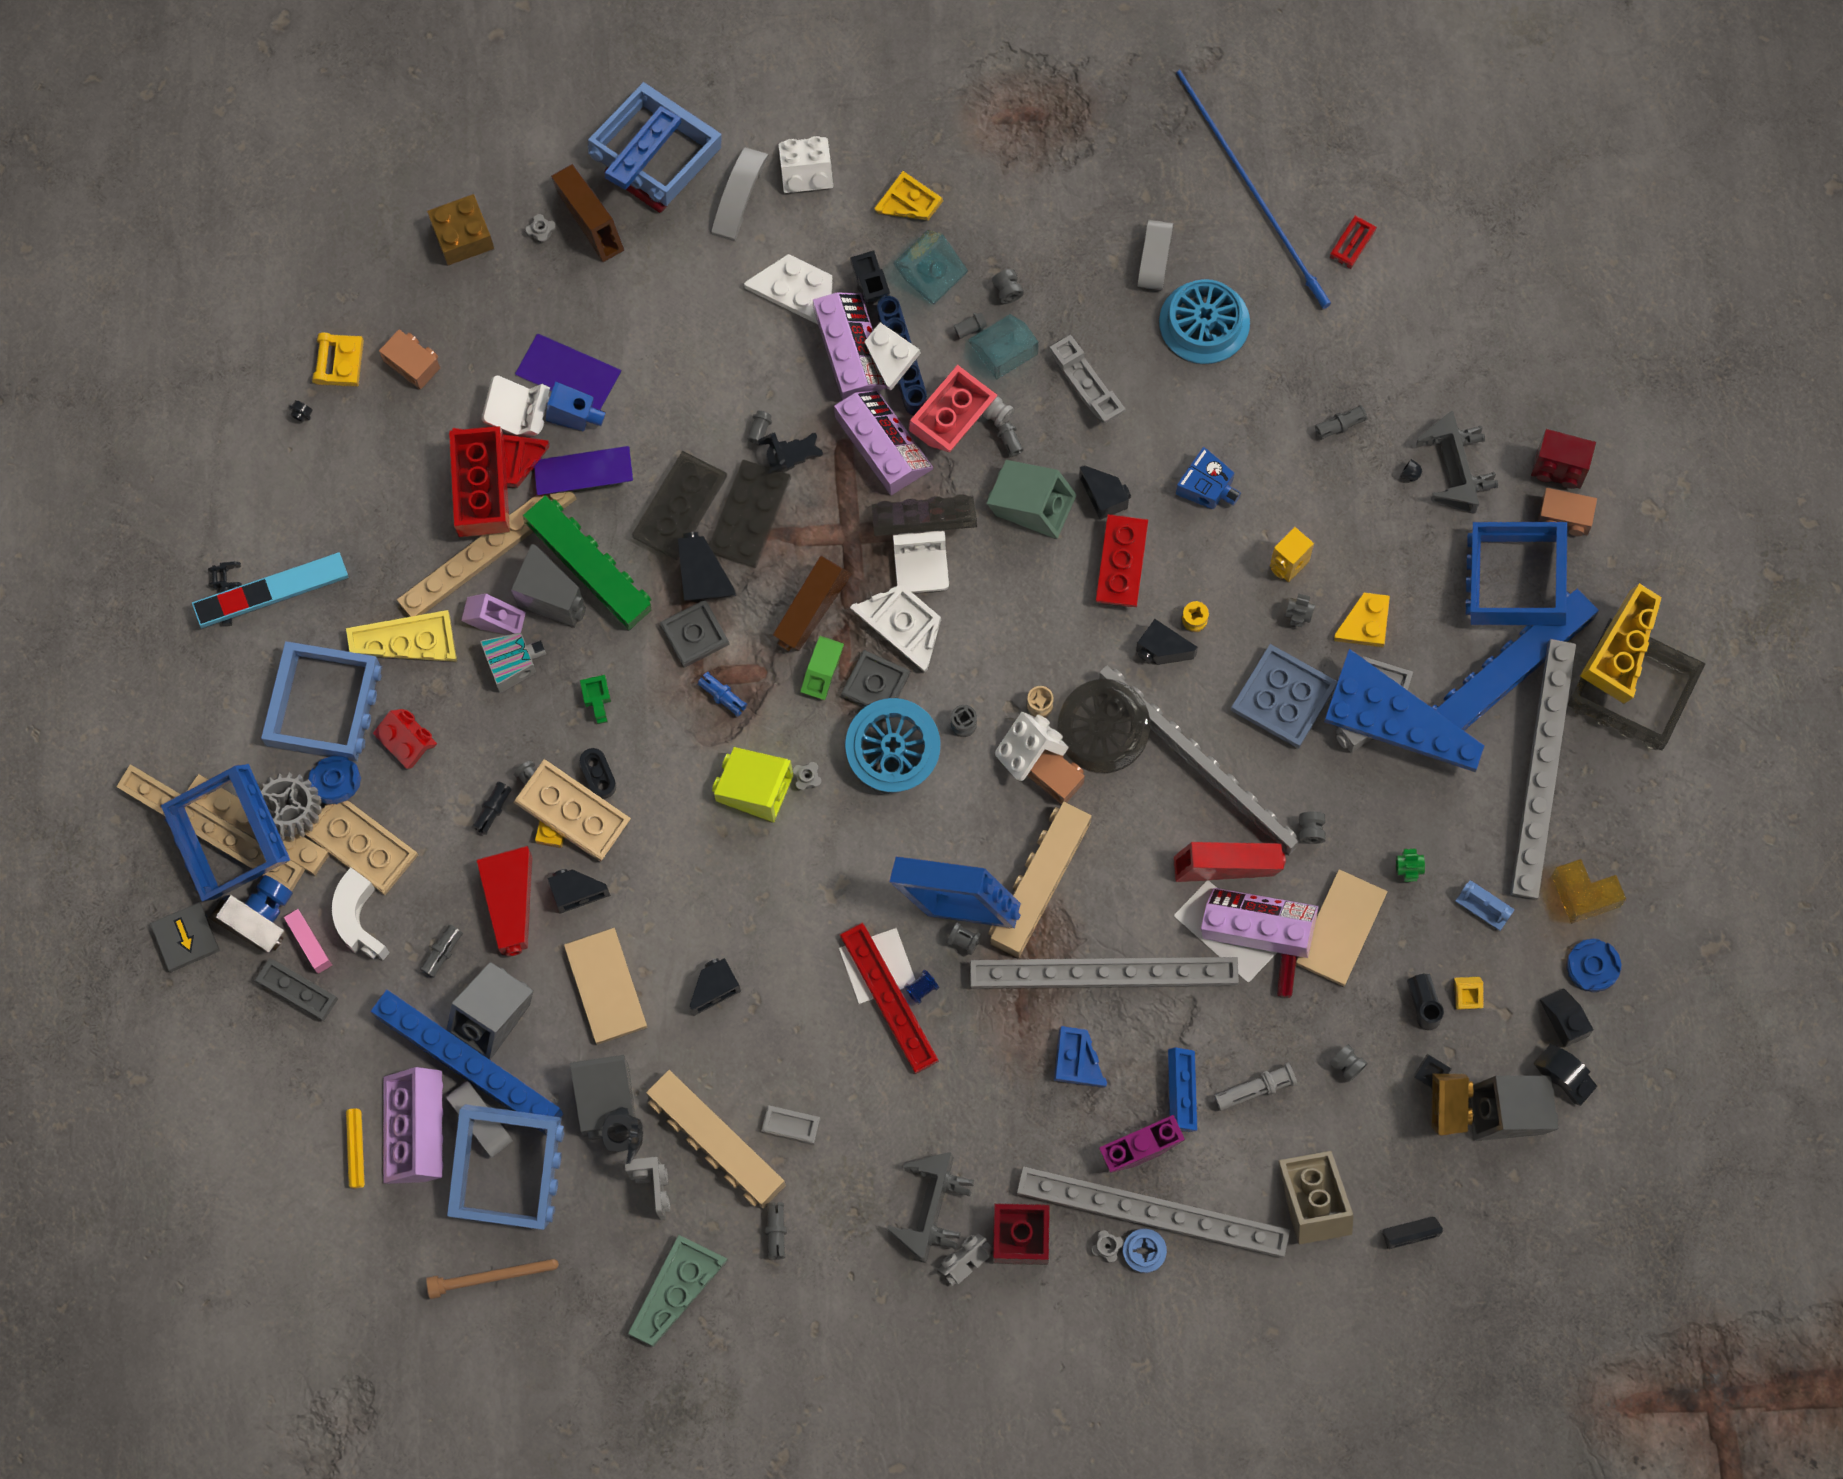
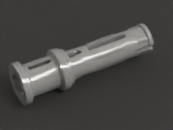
M1286 1063L1283 1068L1270 1073L1265 1071L1261 1074L1260 1078L1215 1094L1214 1097L1220 1111L1265 1093L1273 1095L1276 1093V1090L1288 1085L1296 1086L1297 1081L1290 1064Z

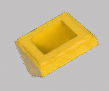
M1480 977L1454 978L1456 1009L1483 1008L1482 979Z

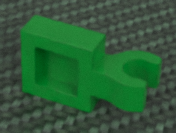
M601 675L580 680L585 707L593 706L597 724L608 722L604 703L611 702L606 676Z

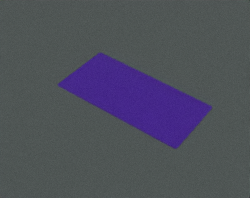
M537 334L515 375L537 385L543 384L548 386L551 391L555 382L588 394L594 398L592 408L601 410L621 370L541 334Z
M629 446L540 459L535 465L537 495L633 481Z

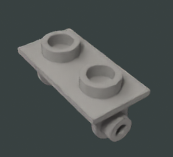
M971 1235L962 1243V1248L957 1253H951L942 1260V1266L937 1270L945 1276L949 1274L946 1280L952 1286L956 1283L959 1285L973 1272L967 1263L971 1261L978 1268L991 1256L990 1253L993 1251V1248L988 1242H985L987 1239L982 1235Z

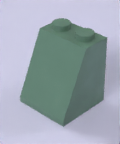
M1006 460L998 473L997 481L993 490L988 495L986 504L1000 518L1058 539L1076 498V493L1059 470Z

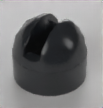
M1410 459L1400 476L1411 482L1416 481L1422 475V468L1416 461Z

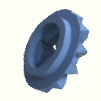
M1139 1229L1132 1232L1126 1238L1123 1245V1255L1126 1263L1134 1271L1152 1272L1157 1270L1165 1261L1167 1254L1166 1244L1157 1232L1150 1229ZM1143 1240H1145L1148 1249L1157 1250V1252L1148 1254L1146 1262H1144L1142 1254L1133 1252L1141 1249Z

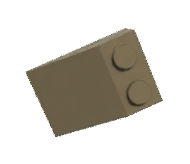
M1332 1151L1279 1160V1168L1290 1217L1299 1245L1352 1235L1353 1212Z

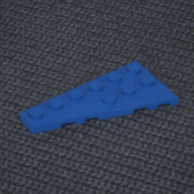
M1349 649L1324 722L1476 772L1485 745Z

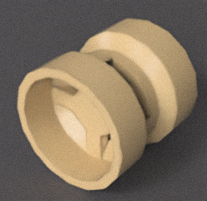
M1037 686L1030 690L1027 701L1028 712L1032 716L1036 717L1038 714L1044 718L1051 714L1053 694L1047 687Z

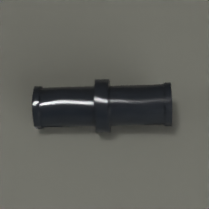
M502 782L496 783L488 800L484 801L481 805L483 809L472 825L475 831L479 829V833L487 835L496 816H500L502 812L501 807L512 791L509 786L504 788L506 784Z

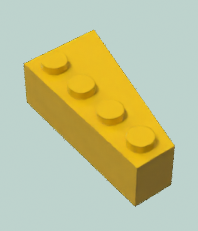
M1640 583L1631 589L1580 677L1623 704L1633 699L1636 692V683L1642 670L1641 665L1644 654L1648 649V640L1654 627L1662 597Z

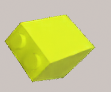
M734 747L731 754L727 753L722 764L724 771L721 778L717 777L713 784L712 791L715 792L716 802L774 823L793 779L791 760Z

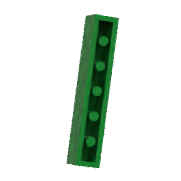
M545 495L523 515L524 523L628 630H631L652 611L650 596L643 589L638 591L632 585L634 581L625 571L621 573L615 567L616 562L608 553L603 555L597 549L599 545L590 535L585 536L580 531L581 526L573 517L568 519L562 513L564 509L555 499L551 501Z

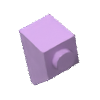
M485 593L467 597L461 621L480 630L511 635L521 633L526 612Z

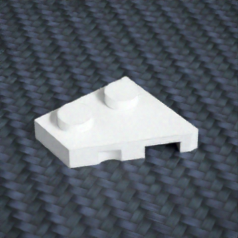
M879 323L865 340V344L889 390L893 389L921 354L917 347L882 323Z

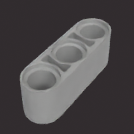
M1148 220L1137 287L1156 290L1163 289L1173 223Z
M468 1081L446 1096L458 1114L460 1108L465 1104L487 1107ZM474 1119L473 1134L491 1158L513 1142L499 1122Z

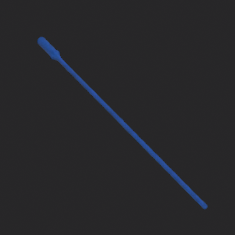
M1178 70L1176 74L1305 275L1306 285L1309 286L1323 309L1329 307L1331 302L1319 285L1317 278L1308 272L1186 78Z

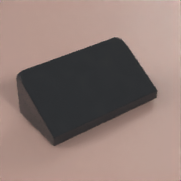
M1428 1217L1383 1229L1387 1249L1436 1238L1443 1232L1441 1224L1435 1217Z

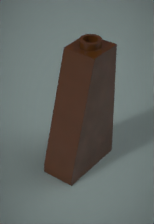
M573 164L553 174L551 178L557 193L602 262L625 251L613 218Z
M820 556L773 636L779 639L777 644L788 651H791L792 647L800 651L852 574L827 558Z

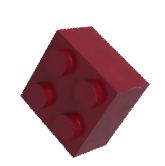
M1546 429L1537 450L1531 476L1543 482L1553 481L1560 483L1569 489H1581L1590 469L1596 442Z
M995 1203L994 1264L1048 1265L1050 1205Z

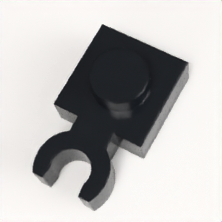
M1426 1054L1413 1077L1432 1088V1074H1449L1452 1068Z

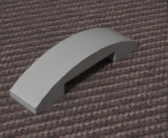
M746 147L743 149L723 192L712 228L713 235L733 241L736 240L743 222L744 211L757 178L761 177L768 154Z
M1071 335L1050 346V351L1067 380L1086 406L1101 422L1105 424L1126 412L1125 407L1113 391L1109 392L1089 365L1083 350Z

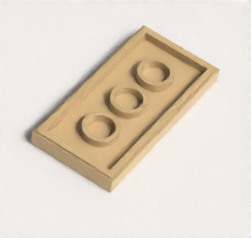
M545 759L514 801L516 805L600 862L631 819Z
M348 800L338 804H326L322 809V813L318 815V824L312 823V832L304 830L308 838L328 851L329 854L349 869L351 867L369 880L374 888L383 895L388 893L418 856L416 851Z
M1338 870L1316 918L1308 958L1299 956L1296 965L1344 987L1388 891L1342 870Z
M615 928L565 944L566 953L596 1044L598 1045L648 1028Z

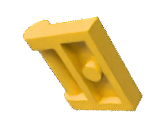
M318 333V357L316 372L313 373L312 382L319 385L358 386L364 342L362 336ZM329 346H336L333 373L326 374Z

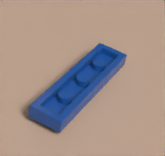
M660 106L605 171V179L626 190L681 124V117Z

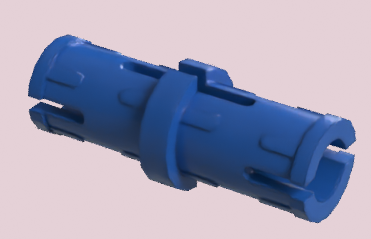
M706 672L703 675L705 680L700 678L698 685L711 694L716 703H722L736 717L740 716L742 712L739 708L744 711L747 703L732 693L728 685L721 684L709 672Z

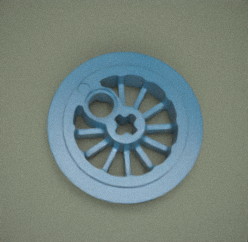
M1202 279L1178 287L1167 297L1160 311L1159 327L1165 343L1175 354L1194 363L1210 364L1231 357L1243 346L1249 334L1250 316L1244 301L1233 289L1215 280ZM1201 295H1208L1206 303L1203 302ZM1212 296L1218 298L1213 304H1210ZM1195 297L1198 305L1195 302H1193L1190 298ZM1222 302L1227 304V306L1218 308ZM1183 303H1184V304H1186L1190 309L1182 308V307H1179V306H1182ZM1232 312L1234 317L1224 316L1223 314ZM1177 315L1188 316V318L1176 320ZM1193 324L1185 333L1180 329V327ZM1226 324L1233 325L1232 329L1228 330ZM1213 329H1217L1221 331L1222 335L1216 337V335L1212 333L1210 335L1209 332ZM1196 330L1200 332L1198 340L1190 337Z
M899 698L882 699L864 707L852 720L846 735V755L854 773L867 785L886 792L905 791L922 783L934 770L940 755V735L931 716L919 705ZM891 717L901 719L896 733H892L889 720ZM886 720L887 735L875 724L877 721ZM907 720L914 726L901 737V729L904 721ZM872 727L882 740L866 736L865 734ZM916 730H919L922 739L905 742L909 736ZM867 741L880 747L863 750L862 742ZM891 741H896V745L900 746V748L895 749V752H890V748L886 747V745L891 744ZM924 745V752L922 754L906 749L907 747ZM882 753L871 764L867 763L863 757L865 755ZM906 754L921 759L917 766L913 767L903 755ZM889 760L897 761L899 763L898 770L888 772L884 768L885 762ZM879 762L881 773H878L872 769ZM904 763L910 772L901 775Z

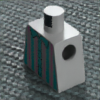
M522 633L480 641L500 693L535 674L536 669L532 659L546 654L541 640L526 645Z

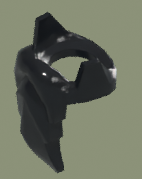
M775 432L758 440L759 445L769 444L766 453L767 460L772 468L769 470V474L788 471L794 468L795 465L804 463L809 458L823 456L822 450L815 445L817 440L815 432L805 439H795L788 443L786 441L778 442Z
M620 1107L615 1112L610 1113L604 1121L602 1130L604 1146L612 1152L628 1150L627 1164L633 1161L643 1142L641 1120L630 1116L628 1108ZM615 1123L623 1124L628 1129V1137L623 1141H614L608 1135V1128Z

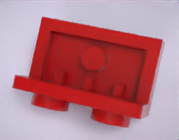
M405 709L389 711L373 732L379 741L406 769L413 768L427 749L434 748L437 745L436 741L432 738V734L427 729L421 727L415 721L414 715Z

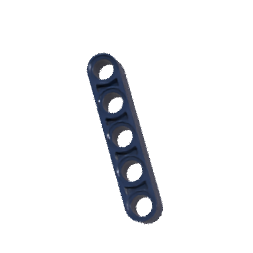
M893 296L882 297L877 304L879 323H882L892 331H900L901 334L899 336L911 343L898 299ZM886 309L894 310L891 314L884 313L883 311ZM917 359L897 382L904 407L910 415H915L927 401V393ZM912 375L915 377L911 381L903 379L904 376ZM915 397L921 399L919 403H912L910 400Z

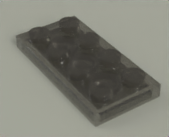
M682 450L632 533V537L678 560L680 557L678 539L683 538V533L695 532L726 480L727 473Z
M742 460L709 544L715 555L747 566L757 567L791 480V474L781 471L769 474V470L772 468Z
M959 494L951 498L935 496L928 500L906 499L903 502L881 501L877 504H872L874 536L977 527L974 497L965 494Z

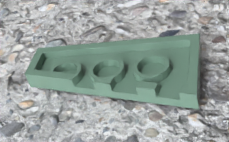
M678 1235L628 1334L654 1347L725 1265L728 1259Z

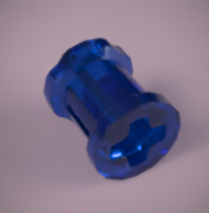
M923 970L919 978L911 984H905L904 988L914 1002L919 1005L922 1003V998L932 990L937 991L939 986L930 973Z

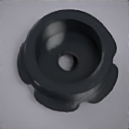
M295 400L292 406L289 405L288 408L292 411L290 416L296 420L304 422L305 419H311L310 415L313 409L306 404Z

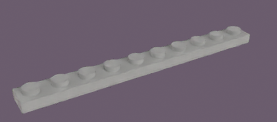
M1550 639L1546 651L1510 895L1534 900L1538 899L1576 649V644Z
M1106 665L1100 671L1099 681L1276 844H1281L1282 850L1290 855L1298 844L1296 834L1289 827L1286 826L1284 828L1277 822L1276 815L1269 809L1264 810L1251 792H1244L1238 786L1239 782L1234 776L1229 773L1226 775L1219 769L1220 765L1213 757H1206L1200 751L1201 748L1196 741L1191 738L1187 739L1182 735L1180 727L1173 721L1168 722L1162 716V711L1155 704L1152 703L1150 705L1145 701L1142 692L1135 686L1130 687L1124 681V676L1117 669L1112 670Z
M1238 957L971 960V989L1238 986L1239 984Z
M1023 1167L1017 1195L1281 1258L1285 1257L1290 1233L1289 1229L1028 1167Z

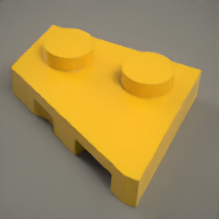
M902 171L874 209L878 214L929 220L943 202V198Z
M1363 593L1335 633L1334 641L1384 647L1390 596Z

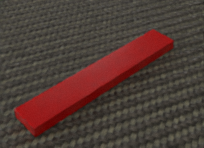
M862 922L840 934L915 1074L939 1062L864 923Z

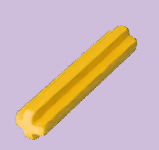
M353 1108L346 1111L349 1187L357 1189L364 1187L362 1113L360 1109Z

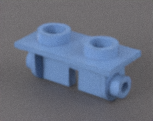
M1471 880L1466 884L1455 901L1499 931H1501L1515 910Z

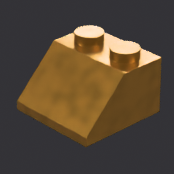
M1432 1074L1431 1127L1438 1135L1468 1132V1125H1472L1473 1111L1472 1108H1468V1098L1473 1097V1082L1469 1081L1467 1075Z

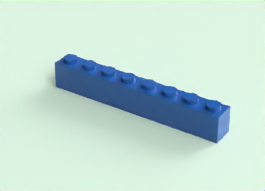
M1578 589L1571 594L1566 592V625H1527L1519 633L1521 636L1515 642L1512 640L1508 641L1500 649L1502 653L1498 657L1494 658L1491 656L1482 664L1481 667L1483 669L1478 674L1472 672L1462 682L1464 686L1458 691L1455 688L1452 689L1443 698L1445 700L1443 704L1439 707L1434 705L1432 708L1465 731L1545 662L1547 645L1550 639L1564 642L1570 641L1595 619L1599 610Z
M386 990L372 1008L371 1012L376 1019L507 1109L554 1117H562L564 1115L561 1109L390 991ZM536 1128L547 1135L548 1129Z

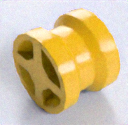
M1193 601L1184 607L1182 624L1188 631L1199 632L1206 627L1209 616L1206 605L1202 602Z

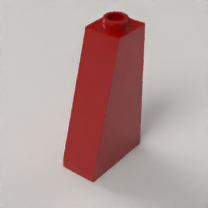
M1191 842L1174 856L1176 882L1271 877L1284 869L1286 858L1284 852H1282L1281 844Z
M528 846L477 860L498 949L502 955L516 956L521 954L522 950L528 948L532 855Z

